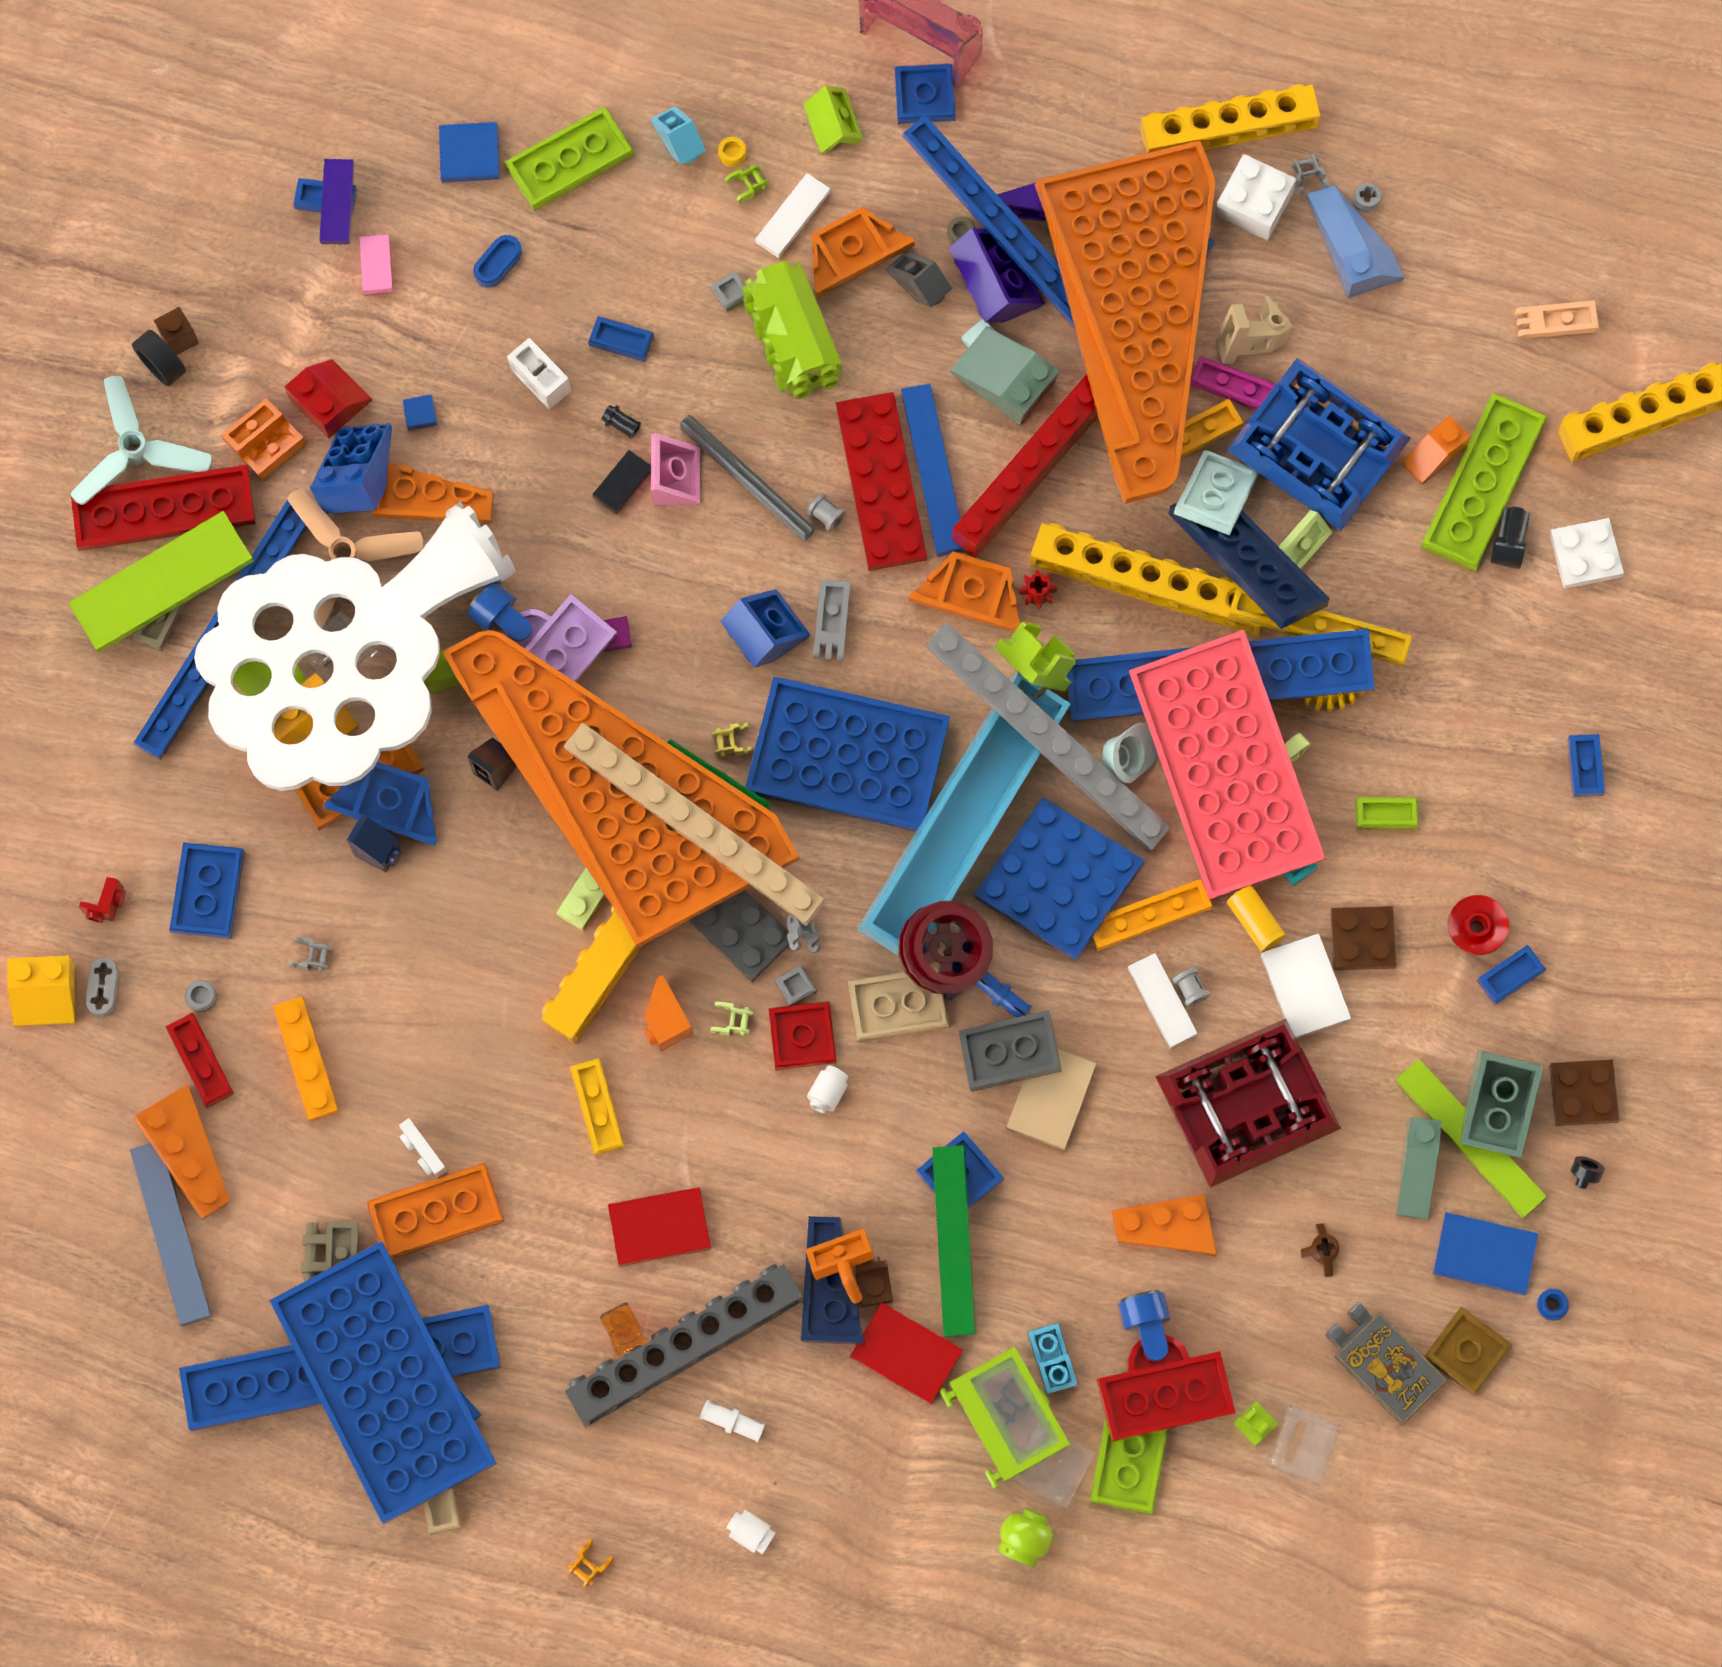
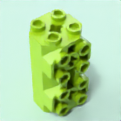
M781 261L757 271V279L754 282L751 281V278L745 281V286L741 287L744 296L743 303L747 314H752L755 323L753 328L757 339L763 341L765 348L763 352L768 366L773 365L775 372L774 380L779 392L785 390L787 394H794L795 399H802L809 396L812 391L820 388L830 389L839 384L838 377L843 374L842 363L801 263L794 262L795 266H790L789 261Z

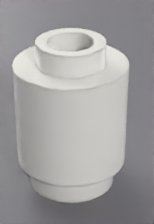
M827 1065L825 1070L820 1071L807 1095V1098L811 1101L809 1105L823 1114L827 1110L833 1112L848 1086L846 1082L849 1076L838 1068Z
M744 1510L742 1515L736 1512L726 1527L731 1531L728 1536L729 1538L751 1552L757 1551L760 1554L764 1553L776 1533L769 1529L771 1525L747 1510Z

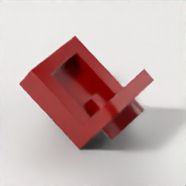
M107 877L98 905L81 901L79 908L86 914L85 918L98 923H103L104 919L113 921L117 908L123 906L126 891L123 890L124 887L119 879Z

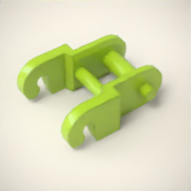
M752 165L743 172L740 168L726 176L725 181L727 184L731 183L733 178L735 181L741 179L745 181L749 188L748 191L737 197L736 200L739 204L743 202L744 198L747 201L754 198V193L762 189L765 190L770 182L763 180L759 174L760 165ZM752 175H754L758 182L753 186L748 179Z

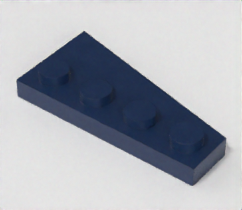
M809 1216L807 1249L844 1235L840 1217ZM806 1253L801 1341L803 1343L865 1345L858 1305L851 1302L839 1272L816 1280Z

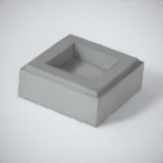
M736 271L710 285L712 292L726 312L743 303L744 296L741 287L745 286Z
M802 965L775 979L776 985L789 1006L796 1005L817 993Z

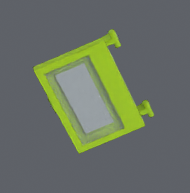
M1015 1346L949 1382L953 1389L949 1393H947L945 1388L939 1391L948 1408L954 1405L952 1400L956 1397L962 1405L998 1470L994 1474L990 1469L985 1471L994 1489L999 1487L997 1481L1000 1479L1006 1482L1071 1446L1049 1407L1051 1405L1043 1389H1039Z

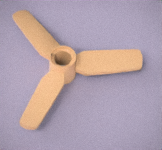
M300 488L293 491L287 498L317 541L329 548L331 560L337 559L336 552L342 547L351 549V554L348 558H357L368 563L420 553L424 548L423 538L419 531L363 537L356 543H353L349 538L341 537L339 528L304 489ZM337 598L325 601L318 608L316 623L320 628H324Z

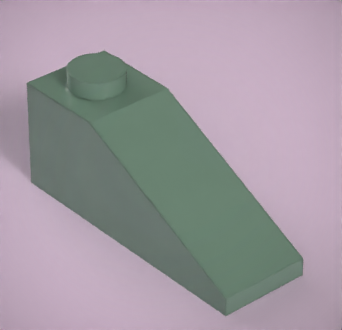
M1410 1117L1407 1123L1397 1216L1428 1220L1442 1121Z

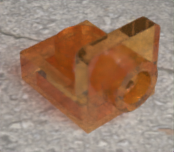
M627 1302L600 1315V1319L609 1334L612 1346L618 1357L646 1343L642 1328Z

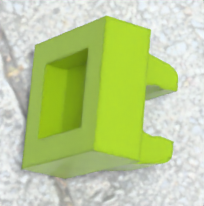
M1256 1401L1233 1422V1425L1256 1447L1278 1426V1423Z

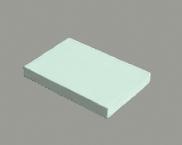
M1204 450L1175 507L1174 514L1230 535L1256 483L1259 473L1249 466Z

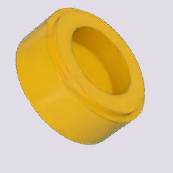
M734 136L723 139L718 145L720 162L727 167H738L743 164L747 158V148L744 141Z

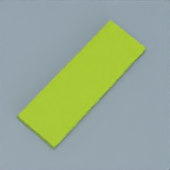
M1492 393L1420 548L1476 572L1504 508L1546 421V415Z
M222 511L67 603L99 654L253 563L254 560L226 514Z

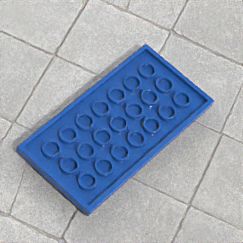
M382 1241L269 1300L383 1525L497 1464Z

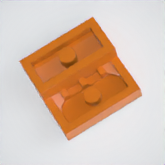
M267 398L262 400L221 434L224 441L261 481L307 444L304 437L286 421L284 415Z

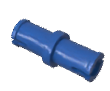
M988 971L975 984L993 999L992 1003L994 1005H1001L1015 1018L1025 1016L1032 1008L1031 1005L1011 991L1012 987L1009 984H1002Z

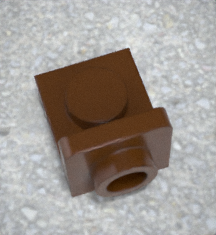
M875 1257V1259L856 1265L859 1290L862 1294V1307L879 1305L881 1302L884 1304L893 1302L887 1260L880 1261V1257Z

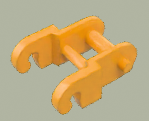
M591 1538L578 1551L577 1554L580 1557L574 1565L569 1564L570 1570L567 1573L568 1575L574 1573L584 1581V1588L588 1584L592 1586L594 1584L592 1580L597 1573L603 1574L614 1560V1557L610 1555L606 1563H603L601 1567H596L584 1557V1554L593 1543ZM582 1562L593 1570L589 1576L578 1568Z

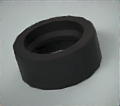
M148 329L132 343V348L139 359L164 385L171 386L186 373V369L178 356L154 331Z

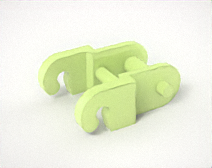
M715 1002L714 1007H724L725 1010H730L731 1016L727 1028L711 1027V1033L719 1032L721 1035L730 1036V1032L740 1033V1036L750 1034L751 1031L747 1029L748 1017L754 1014L753 1011H750L748 1007H744V1009L735 1008L733 1003ZM735 1014L742 1015L740 1027H734Z

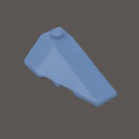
M1335 185L1306 195L1348 298L1403 280L1404 277L1393 251Z

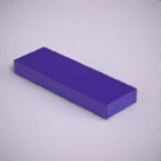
M324 159L319 239L321 244L350 245L355 166L353 159Z

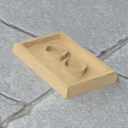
M932 967L937 973L939 972V967ZM905 972L848 981L857 1042L949 1028L944 995L933 994L916 986Z
M1058 1049L1062 1072L1024 1080L1006 1130L1065 1151L1097 1063Z

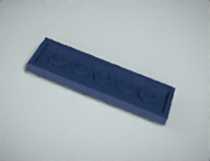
M1177 503L1170 505L1168 514L1280 629L1328 606L1330 598L1243 510L1231 534L1227 535L1175 515L1174 511Z

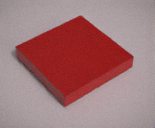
M830 1001L768 1008L775 1070L837 1063Z

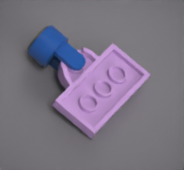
M492 582L487 584L476 595L467 609V616L482 629L492 631L499 626L503 630V635L575 682L579 680L617 635V632L572 594L569 595L552 616L535 609L518 613L512 608L516 602V597L499 583Z

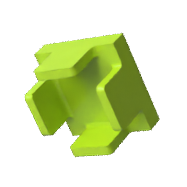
M1023 621L1009 640L999 639L994 649L1031 684L1063 692L1071 684V681L1066 676L1076 663L1073 659L1075 653L1055 636L1050 639L1045 647L1037 639V636L1042 631L1039 625Z

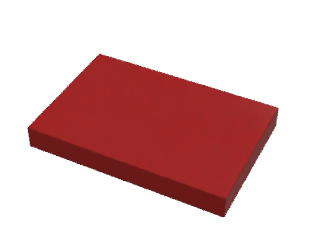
M700 1187L608 1204L619 1267L711 1250Z
M881 1302L863 1333L865 1345L857 1344L850 1358L932 1405L961 1356L963 1349Z

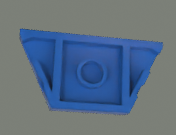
M378 761L374 768L361 780L342 786L325 802L323 807L358 820L364 814L384 829L434 846L437 842L429 780Z

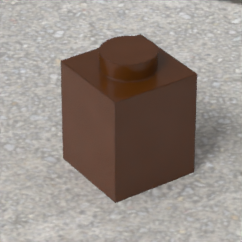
M180 306L154 320L162 339L176 355L199 344L194 330Z

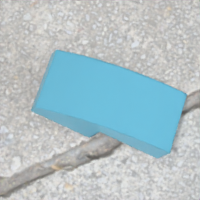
M1053 1323L1027 1331L1047 1394L1078 1385L1059 1324Z

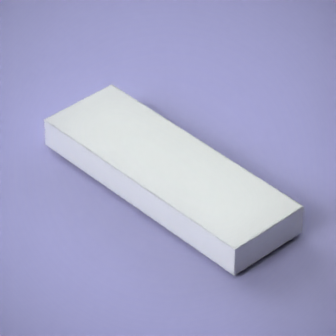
M807 173L755 238L756 244L777 258H780L829 196L831 189Z
M1156 953L1128 966V971L1169 1049L1196 1037L1198 1033Z

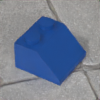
M777 589L740 598L720 620L726 628L728 635L734 639L743 651L746 659L754 667L774 662L810 636V633Z

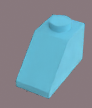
M676 106L650 119L669 153L678 163H691L697 160L701 153L706 151L693 120Z

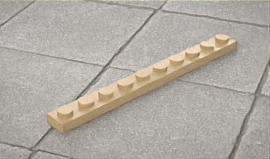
M583 722L564 745L565 750L807 926L824 904L825 900L823 897Z

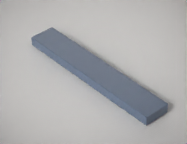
M151 1143L130 1149L180 1325L183 1327L211 1318V1311L171 1174Z

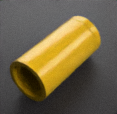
M1252 885L1241 889L1227 900L1226 903L1261 953L1270 950L1287 936Z

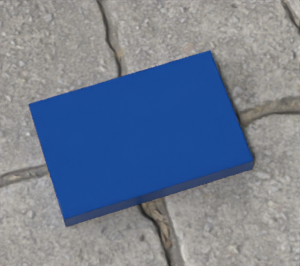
M183 842L169 929L171 933L232 938L245 853L243 848Z
M1446 1212L1432 1275L1525 1296L1527 1294L1538 1233Z

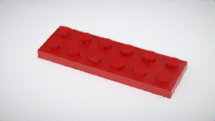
M894 392L836 402L868 571L927 561V553Z
M247 464L106 486L84 505L75 502L71 497L76 546L79 551L180 536L224 511L233 527L256 524L250 473Z

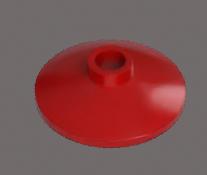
M1471 895L1458 901L1450 911L1447 922L1448 932L1454 944L1462 951L1472 955H1486L1499 949L1505 942L1510 927L1508 915L1502 905L1493 898L1484 895ZM1472 924H1480L1483 930L1478 933L1474 932Z

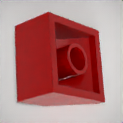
M333 359L306 367L284 386L289 400L328 439L372 401V398Z

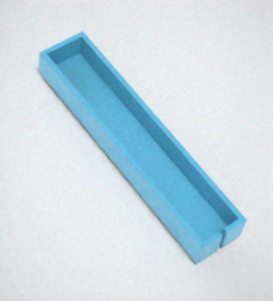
M1019 672L1010 677V680L1059 724L1070 705L1069 702L1049 689L1035 698L1032 695L1040 691L1042 686L1031 684ZM993 708L988 713L857 927V930L897 956L899 935L905 921L919 908L938 901L952 900L1041 753ZM933 922L929 924L928 931L932 933L936 924Z

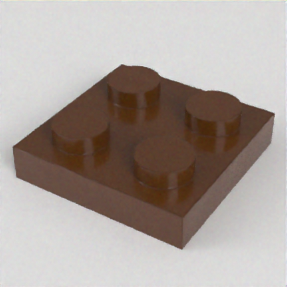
M1393 906L1331 908L1334 970L1396 968Z
M1613 1059L1558 1062L1549 1065L1555 1126L1618 1123L1619 1112Z

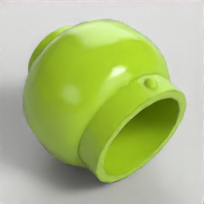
M1025 1508L1023 1512L1015 1511L1006 1517L1001 1526L999 1534L1001 1543L998 1550L1019 1563L1035 1567L1038 1559L1043 1558L1048 1553L1053 1543V1530L1046 1524L1048 1518L1030 1508Z

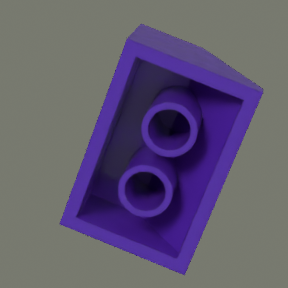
M971 228L949 247L954 257V263L959 268L966 282V288L971 293L978 307V313L985 323H1004L1038 309L1045 304L1038 287L986 229Z

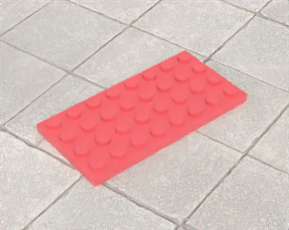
M1244 629L1129 670L1210 900L1326 860Z

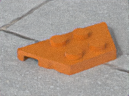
M864 207L811 233L815 296L818 298L915 246V240L910 235L905 236L893 229L892 224L884 219L876 218L874 213Z
M954 551L943 561V564L938 569H935L927 577V580L916 591L913 590L909 595V602L1013 633L1020 625L1011 568Z

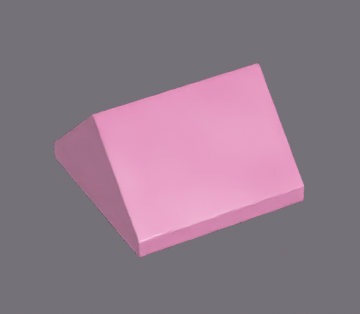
M658 433L651 434V492L654 505H696L700 503V447Z

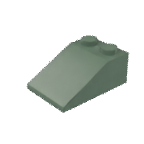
M985 327L951 368L950 373L1020 426L1056 382L1059 370L1032 350Z
M1478 1049L1469 1084L1460 1143L1521 1158L1544 1067L1537 1063Z

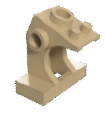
M1265 296L1262 308L1257 314L1259 318L1257 322L1247 319L1243 304H1231L1216 338V344L1223 364H1234L1238 355L1272 353L1286 344L1293 326L1288 317L1279 310L1277 302H1273L1269 296Z

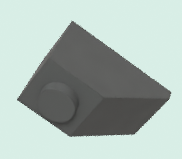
M906 251L886 268L888 274L910 296L928 307L939 304L952 289L936 262Z

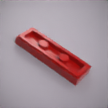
M192 1012L165 1026L206 1108L234 1095L194 1013Z

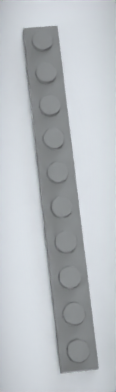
M945 622L924 645L1146 850H1152L1171 827L950 624Z

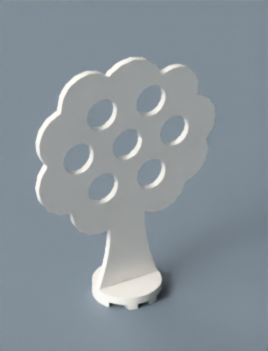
M459 501L446 511L447 517L426 546L395 578L383 587L374 569L368 563L357 558L340 557L325 562L318 557L299 554L287 556L275 562L265 574L249 575L233 582L222 594L217 607L219 626L206 633L198 643L194 656L196 668L207 683L215 686L209 700L208 718L215 734L229 747L247 752V763L253 775L266 787L280 791L294 790L313 780L328 786H346L366 776L374 768L381 755L380 752L398 750L414 742L426 729L432 708L431 695L424 684V680L436 667L440 656V644L433 627L424 618L460 595L495 581L501 584L516 573L508 554L504 557L502 556L494 534L486 524L482 527L480 526L475 511L469 505L464 508L462 502ZM341 597L352 602L355 606V616L348 627L341 631L329 632L317 625L316 613L325 601ZM273 606L287 608L293 614V625L286 636L278 640L268 641L256 635L254 624L257 616L263 610ZM381 644L389 646L395 651L397 657L395 668L384 678L372 680L365 678L358 672L357 661L365 649ZM313 653L327 655L333 661L334 671L331 678L325 684L316 688H307L296 682L294 670L297 663L303 657ZM258 661L270 667L272 679L269 686L262 693L256 696H244L234 690L232 679L240 666L247 662ZM351 701L367 702L375 710L373 725L367 732L358 736L344 735L336 728L338 711ZM294 709L306 711L313 718V729L304 741L288 745L281 743L275 738L274 725L281 714Z

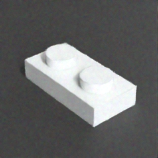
M408 1118L399 1126L403 1134L399 1138L409 1151L415 1148L421 1158L417 1162L426 1175L429 1176L433 1173L436 1178L445 1176L448 1171L412 1121Z

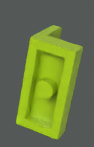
M825 85L804 102L803 105L821 153H827L839 143L856 145L863 140L846 88Z

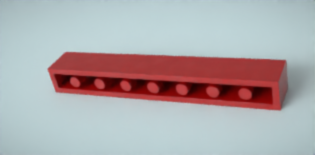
M1087 374L952 528V540L972 557L976 558L1098 417Z

